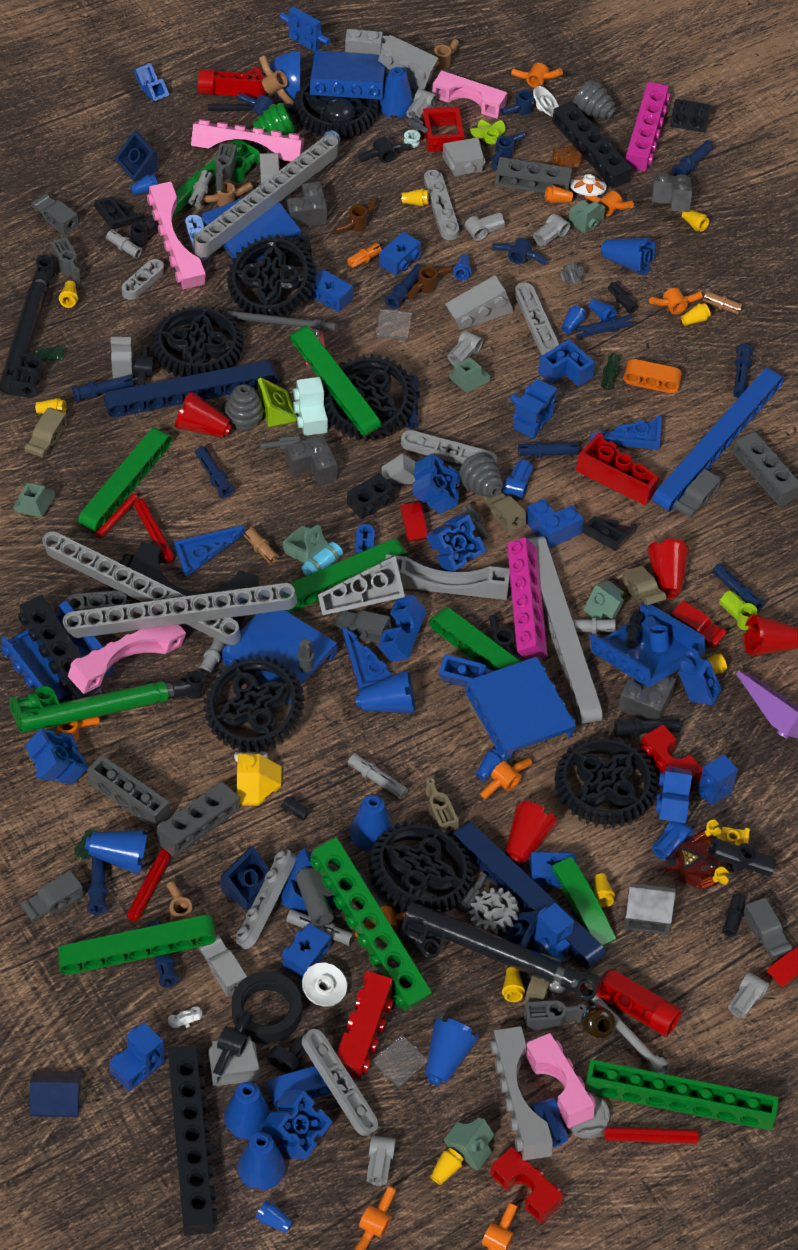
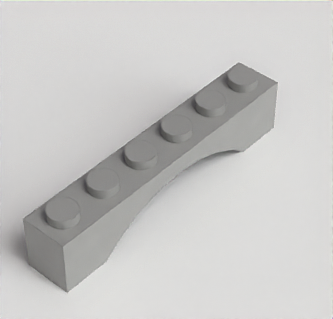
M386 555V558H385V559H387V558H389V557H391V556H393V555ZM397 556L405 589L507 600L509 568L489 566L470 572H447L425 567L408 557Z
M522 1027L494 1030L493 1040H490V1050L492 1055L496 1054V1073H500L502 1077L500 1078V1089L502 1093H506V1111L511 1112V1131H516L517 1152L521 1151L523 1161L552 1156L553 1141L548 1123L527 1105L517 1083L518 1072L526 1057V1042Z

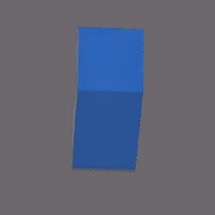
M151 63L133 70L140 88L153 102L169 96L163 78L157 79Z

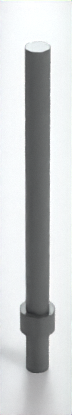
M228 311L227 313L228 317L232 316L233 319L297 327L307 325L314 331H337L338 327L337 323L324 322L321 319L305 320Z

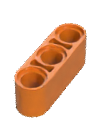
M631 359L626 364L623 380L633 386L666 393H676L680 386L682 372L675 367Z

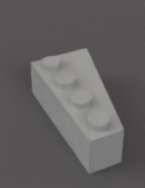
M395 554L320 592L318 598L322 615L405 597L397 556Z

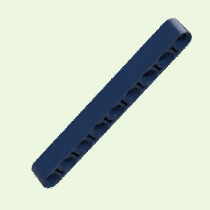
M262 361L107 392L103 400L108 415L110 417H120L185 404L183 402L190 391L206 400L230 395L235 387L243 384L257 390L260 377L275 385L278 383L279 378L273 362Z
M467 821L450 834V837L455 836V842H461L460 848L466 849L465 855L470 856V861L483 873L487 874V877L499 888H503L504 893L509 891L512 897H515L517 905L524 912L541 911L544 907L549 908L552 904L556 903L574 920L573 931L565 939L570 943L569 954L581 966L588 969L605 955V949L602 944L473 823Z

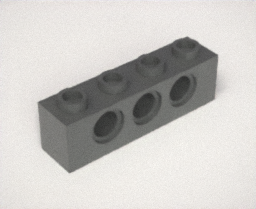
M499 157L495 185L545 193L547 186L554 185L569 191L572 168Z
M754 431L735 440L733 454L779 507L798 498V478L789 471L786 464L781 462L776 453L766 445L763 438L759 437Z
M103 755L87 769L88 783L154 830L157 829V826L162 821H166L170 817V802Z
M223 782L210 787L204 795L193 799L187 807L179 809L173 817L167 821H162L157 826L155 841L171 856H177L238 812L240 797Z

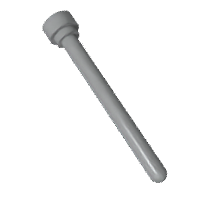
M597 994L590 1000L594 1005H600L613 1014L615 1027L649 1062L650 1071L664 1074L668 1070L670 1064L663 1057L655 1056Z

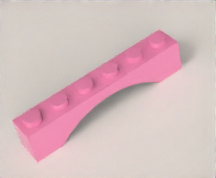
M199 119V121L193 124L191 146L210 148L226 140L247 139L266 146L274 153H278V157L281 160L293 161L303 153L304 138H301L296 133L282 135L281 131L271 130V133L264 132L263 128L254 127L253 130L246 129L244 125L231 127L225 122L212 124L210 120Z
M172 182L149 186L147 201L149 206L152 205L154 209L152 213L154 220L159 223V234L165 239L164 247L166 252L169 251L171 267L176 269L175 277L177 283H181L183 289L204 285L206 274L200 258L190 253L180 243L173 230L171 220L176 209L177 196Z
M178 624L141 629L131 635L127 634L116 642H110L99 650H93L85 657L76 658L70 665L68 677L85 694L99 687L107 670L120 659L139 653L167 654L181 647L186 632Z

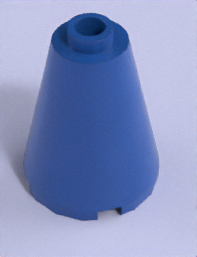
M394 67L388 72L383 86L382 100L379 99L378 107L381 113L387 117L394 115L397 118H403L407 116V110L414 100L407 72L401 67Z
M649 237L607 239L601 245V253L604 258L640 275H646L651 269L648 266L650 261H654L655 242L651 241L652 238Z
M403 671L360 689L359 694L355 695L357 707H361L362 711L415 713V698L412 692L413 686L409 671Z
M377 795L365 797L350 824L349 831L352 842L364 851H370L376 839L381 836L384 830L387 831L390 826L393 827L381 797Z
M148 830L92 832V836H87L85 849L89 850L88 855L133 874L140 875Z
M437 1017L434 1022L424 1074L428 1077L427 1081L436 1086L448 1082L479 1039L477 1033L475 1036L471 1034L473 1029L448 1018L447 1022L441 1021L442 1017Z
M252 1082L239 1084L225 1109V1125L236 1138L250 1140L254 1134L264 1132L261 1125L270 1114L271 1109L256 1084Z
M258 1132L250 1138L237 1164L238 1175L241 1181L248 1188L262 1190L276 1187L282 1181L286 1168L282 1153L272 1137L264 1132Z

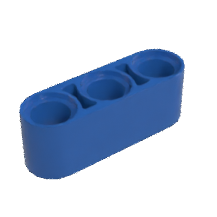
M315 1066L275 1077L267 1083L274 1107L278 1108L277 1102L286 1090H304L311 1099L332 1093Z

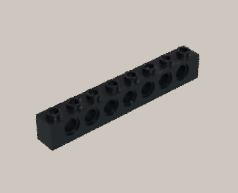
M196 1045L168 1048L184 1236L214 1233L213 1224L218 1223L217 1208L212 1209L211 1201L216 1199L214 1185H209V1178H213L212 1163H207V1156L211 1155L210 1141H205V1134L209 1133L208 1119H203V1112L207 1111L206 1097H201V1090H205L204 1075L199 1076V1068H203L202 1054H197ZM185 1071L192 1072L190 1075H182ZM185 1093H193V1094H194V1095L191 1096V1097H185V1096H184ZM189 1114H193L196 1116L193 1119L186 1118V1116ZM191 1136L198 1137V1139L195 1141L188 1140V1138ZM193 1158L200 1160L198 1163H190L189 1161ZM194 1181L202 1182L199 1186H193L191 1183ZM197 1203L205 1205L201 1209H196L193 1207Z

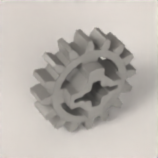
M491 888L488 894L486 891H482V897H475L477 903L470 904L472 910L469 911L473 925L489 933L493 931L495 935L498 934V930H502L505 933V927L507 925L513 927L512 920H518L516 913L519 912L515 897H512L509 891L504 893L503 888H500L498 892Z

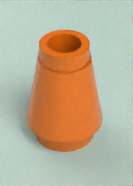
M554 185L547 186L545 201H549V203L572 202L573 192Z

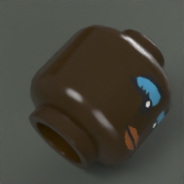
M592 1005L586 1009L587 1011L581 1017L583 1029L595 1038L609 1036L615 1027L613 1014L600 1005Z

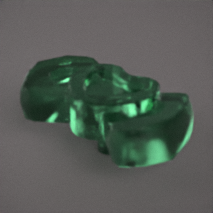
M60 345L46 349L38 347L34 356L41 358L42 362L61 360L64 357L65 351Z
M86 830L82 840L74 848V853L79 859L86 860L91 858V855H88L89 850L85 849L87 836H92V832H98L97 830Z

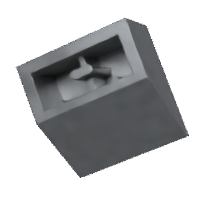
M630 883L625 905L623 929L669 935L676 889L667 886Z

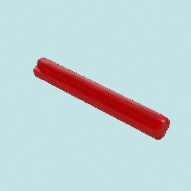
M136 500L134 507L154 544L161 547L163 561L165 563L174 561V554L145 500Z
M161 848L127 912L129 920L134 922L139 920L172 857L164 848Z
M605 1127L604 1138L606 1141L697 1144L699 1133L696 1129Z

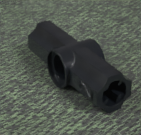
M714 838L708 848V856L727 862L735 871L748 869L770 876L776 866L775 858L756 852L754 847L748 843H742L738 846Z

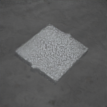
M380 309L376 337H385L391 340H408L412 313Z
M400 1036L375 1057L372 1063L383 1073V1077H387L400 1088L426 1066L427 1059L417 1050V1046L411 1045L403 1036Z

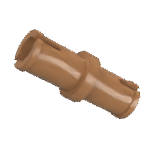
M708 290L702 301L718 307V310L722 311L724 309L736 315H739L743 305L742 303L727 299L725 295L722 297Z
M249 528L245 532L244 537L254 546V551L257 554L260 553L269 565L277 562L279 555L269 546V542L263 539L254 528Z

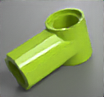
M730 590L724 593L719 601V604L737 620V626L742 630H748L749 626H745L746 621L750 615L757 614V608L753 604L745 603L734 591Z

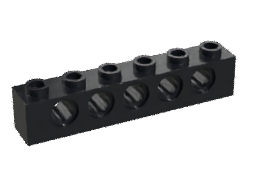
M572 101L553 109L552 123L612 189L630 182L632 174L631 165L623 159L621 154L613 148L611 143L603 137L601 132L594 127L591 121L584 116Z
M40 595L20 604V614H18L20 623L28 628L31 640L37 642L41 656L47 658L51 672L57 674L63 691L67 690L70 695L69 699L75 700L103 694L104 691L101 686L83 694L68 677L69 672L66 670L71 668L70 665L76 658H82L44 596Z

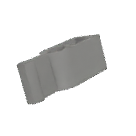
M278 153L260 154V178L262 184L279 171Z
M111 337L113 379L130 374L132 377L130 380H133L131 337Z
M216 935V941L213 944L198 948L208 962L215 979L228 997L234 993L238 984L247 976L232 952L227 950L220 936Z

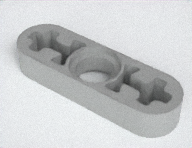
M159 259L148 261L122 284V296L125 299L133 300L141 295L164 274L163 262ZM141 277H145L148 280L142 282L138 279Z

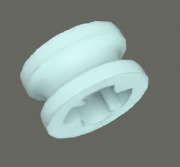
M408 130L404 134V143L411 144V148L419 146L420 133L416 130Z

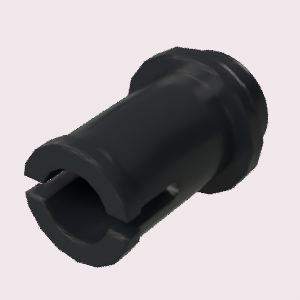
M287 796L281 804V808H283L285 813L289 812L301 819V821H305L310 813V809L295 801L293 796L291 798Z

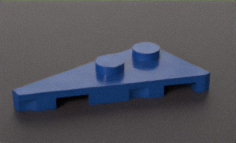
M655 416V420L648 422L640 420L633 424L615 427L614 431L607 433L604 430L599 432L604 435L603 439L608 443L612 441L618 446L659 450L662 416ZM596 432L595 434H591L590 441L598 432Z
M244 526L174 541V548L184 576H189L245 534Z
M342 628V635L358 690L393 676L387 670V666L382 661H379L377 656L367 646H362L357 641V636L353 632L347 630V628Z

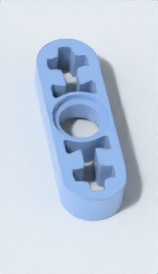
M190 215L185 219V227L192 253L197 256L194 252L193 237L204 228L200 216ZM197 256L198 258H200V260H205V259L209 258V256H207V257H199V256Z

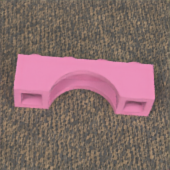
M442 70L433 83L432 93L437 95V99L448 103L458 98L471 99L479 104L481 114L496 119L501 115V108L506 107L507 92Z
M551 1033L527 1042L525 1058L535 1074L551 1075L557 1078L565 1088L558 1096L557 1104L560 1116L566 1126L571 1128L594 1118L595 1099L592 1094L586 1092L581 1076L575 1074L573 1064L569 1058L564 1056L560 1042L558 1040L555 1041Z

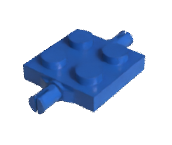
M294 6L289 9V15L284 12L281 13L280 20L288 24L289 38L314 52L315 50H320V42L326 46L330 44L331 39L322 34L321 22Z

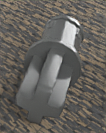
M303 638L301 643H299L297 658L300 671L305 673L312 670L314 652L312 651L311 640Z

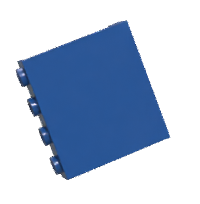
M315 50L310 80V95L382 100L386 66L378 61L380 55Z
M241 199L203 213L202 221L204 227ZM278 202L227 241L223 247L231 256L232 262V258H237L236 252H242L241 246L247 248V242L254 243V238L259 241L261 240V235L266 239L269 234L272 238L276 234L280 238L283 235L287 238L301 237V229ZM265 251L255 255L246 265L262 260Z
M67 601L59 604V612L55 614L64 629V616L74 611ZM74 623L70 627H75L78 623ZM28 629L10 640H7L5 636L1 637V652L6 658L9 657L15 671L17 673L21 672L25 677V683L30 689L36 690L38 687L47 686L53 689L59 703L69 699V693L61 688L59 677L51 672L47 658L41 656L38 649L39 646L36 641L33 642L31 640ZM95 636L70 637L82 657L89 655L93 650L103 648ZM114 664L107 670L104 677L114 672Z
M645 603L640 605V612L643 615L642 622L645 620V617L653 616L661 625L668 627L669 649L667 651L659 653L651 651L650 642L643 631L639 636L638 646L636 648H628L625 644L627 636L626 627L628 624L603 639L598 638L594 634L590 635V648L595 655L648 688L679 670L681 667L680 661L683 657H686L685 652L687 649H696L700 656L705 653V640L702 634L651 604L645 605Z
M285 610L257 614L240 631V641L235 645L227 644L222 649L223 662L230 667L233 666V660L240 663V658L243 657L247 661L249 655L254 660H256L258 655L261 656L262 660L268 656L270 662L275 658L278 664L283 662L285 668H291V673L294 672L296 674V679L300 680L301 685L327 658L332 661L337 655L336 642ZM303 638L311 640L312 651L314 652L312 670L306 673L300 671L297 658L299 643H301ZM247 672L255 676L260 686L270 681L285 683L278 675L271 672ZM290 693L287 694L285 702L289 705L291 704Z
M537 657L470 679L467 682L465 693L502 761L511 759L514 751L567 733L569 738L572 737L576 727L575 719L572 715H569L564 700L557 694L554 682L549 680L545 666L542 663L540 664Z

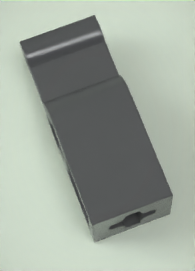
M224 143L219 145L215 159L217 191H222L224 180L232 177L237 160V145Z
M45 193L31 202V206L42 213L44 219L63 235L78 227L77 213L61 201H54L48 194Z
M64 237L52 241V256L60 271L65 275H70L76 286L81 285L80 270L77 267V256L68 238Z
M704 469L689 485L680 500L675 503L674 508L690 518L693 517L695 512L699 508H703L719 491L721 478Z
M345 610L339 612L333 623V629L339 631L342 628H347L359 639L379 643L383 631L392 629L390 616L367 611H359L356 614Z
M69 871L43 886L37 895L20 903V906L32 923H34L46 914L57 913L83 898V887L73 873Z
M766 897L746 904L743 916L758 942L763 943L769 957L773 959L792 951L791 944L783 934L781 923Z
M556 1000L525 1002L523 1011L525 1031L557 1030L563 1027L564 1022L576 1021L581 1023V1017L587 1011L586 1005L579 1004L578 1006L566 1007L562 1002Z

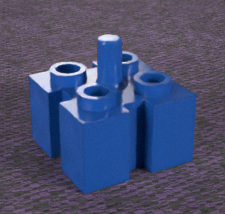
M536 379L532 385L529 384L522 397L512 394L510 401L514 402V407H516V412L513 416L514 430L535 439L542 430V426L547 424L554 415L555 404L553 402L556 399L557 388Z
M432 453L415 463L414 478L416 481L413 482L412 495L423 503L427 501L431 509L442 514L458 505L459 492L455 489L460 484V474L450 465L445 467L443 465L444 461Z
M469 514L456 515L445 522L446 527H437L426 534L431 548L438 549L440 553L436 558L443 571H456L468 563L466 559H474L486 551L480 536H474L472 532L476 528Z
M40 728L25 744L30 759L36 763L34 765L37 770L35 775L39 779L56 780L60 783L73 785L89 768L83 755L77 752L79 747L73 734L59 732L58 735H55L52 730Z
M286 1090L276 1104L279 1110L277 1112H270L261 1125L264 1132L269 1134L273 1140H280L278 1147L290 1159H307L317 1145L314 1141L315 1137H322L332 1123L330 1118L321 1109L312 1108L315 1102L304 1090Z

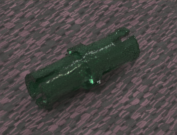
M614 353L610 354L607 365L603 369L604 376L600 385L604 390H606L607 384H609L607 390L613 388L614 379L618 375L617 368L621 360L618 354H615L614 360H612Z

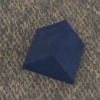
M134 130L114 160L136 182L147 174L151 175L158 172L157 152L138 131Z
M250 846L221 875V892L245 910H248L253 905L265 881V875L270 871L253 846Z
M540 911L516 913L518 920H512L514 926L510 927L507 925L505 927L506 932L504 933L500 930L497 936L530 949L534 942L538 913Z
M34 1071L30 1080V1116L78 1118L82 1072Z

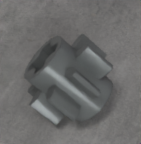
M576 262L563 266L564 271L560 273L562 281L567 280L568 285L582 281L581 276L585 274L583 266H577Z

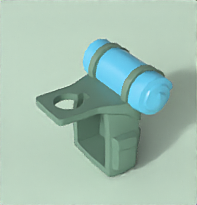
M318 524L313 528L301 526L283 541L285 553L303 563L302 571L305 576L336 563L339 557L343 555V551L338 544L334 542L328 544L323 538L321 526Z

